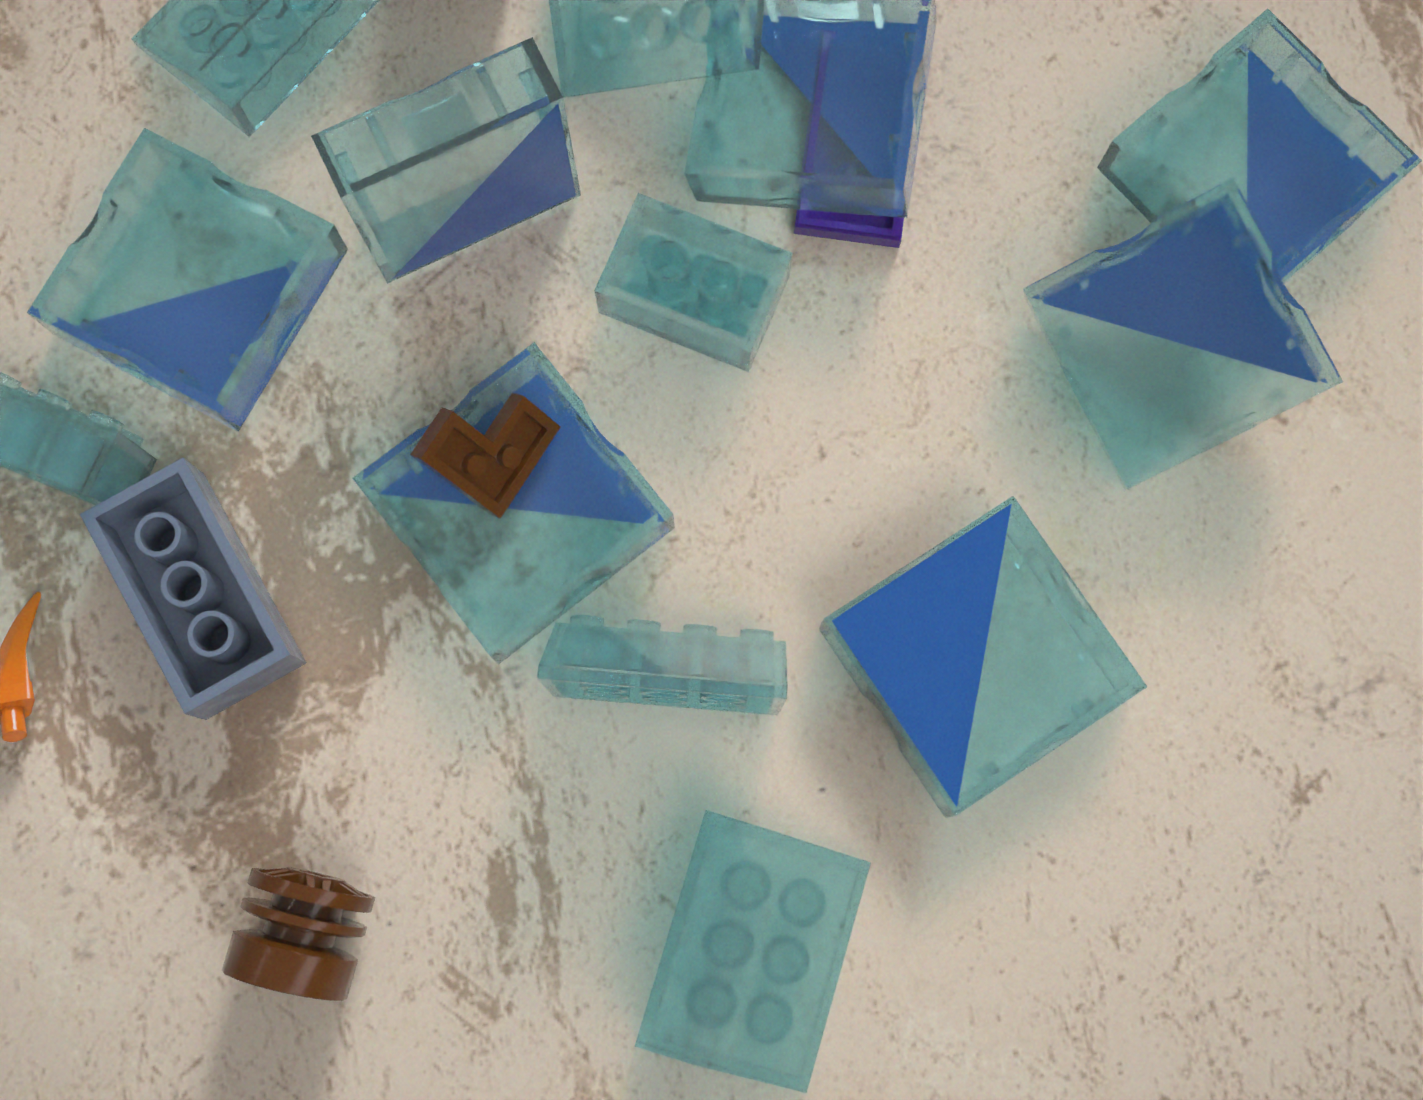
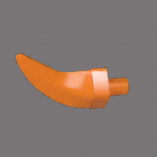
M36 592L19 612L0 647V724L2 739L7 742H17L27 737L25 718L31 715L35 702L33 685L29 678L26 646L41 599V592Z

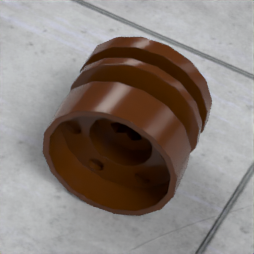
M293 867L281 869L252 868L247 883L255 888L273 893L271 900L251 897L242 899L240 907L249 914L265 920L262 930L244 929L233 931L222 968L223 973L236 980L281 993L329 1001H343L347 999L358 959L348 952L334 947L336 937L355 938L365 936L367 927L364 924L344 918L342 915L344 910L361 913L372 912L375 897L358 891L343 879Z

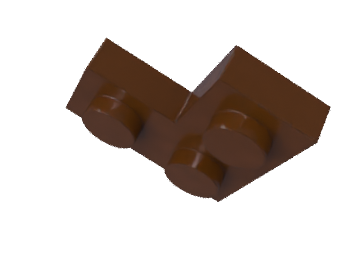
M512 392L484 435L454 411L442 407L410 455L488 514L501 519L561 426L525 396Z

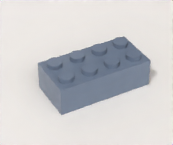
M185 458L175 461L80 514L184 714L207 720L307 663L206 476Z

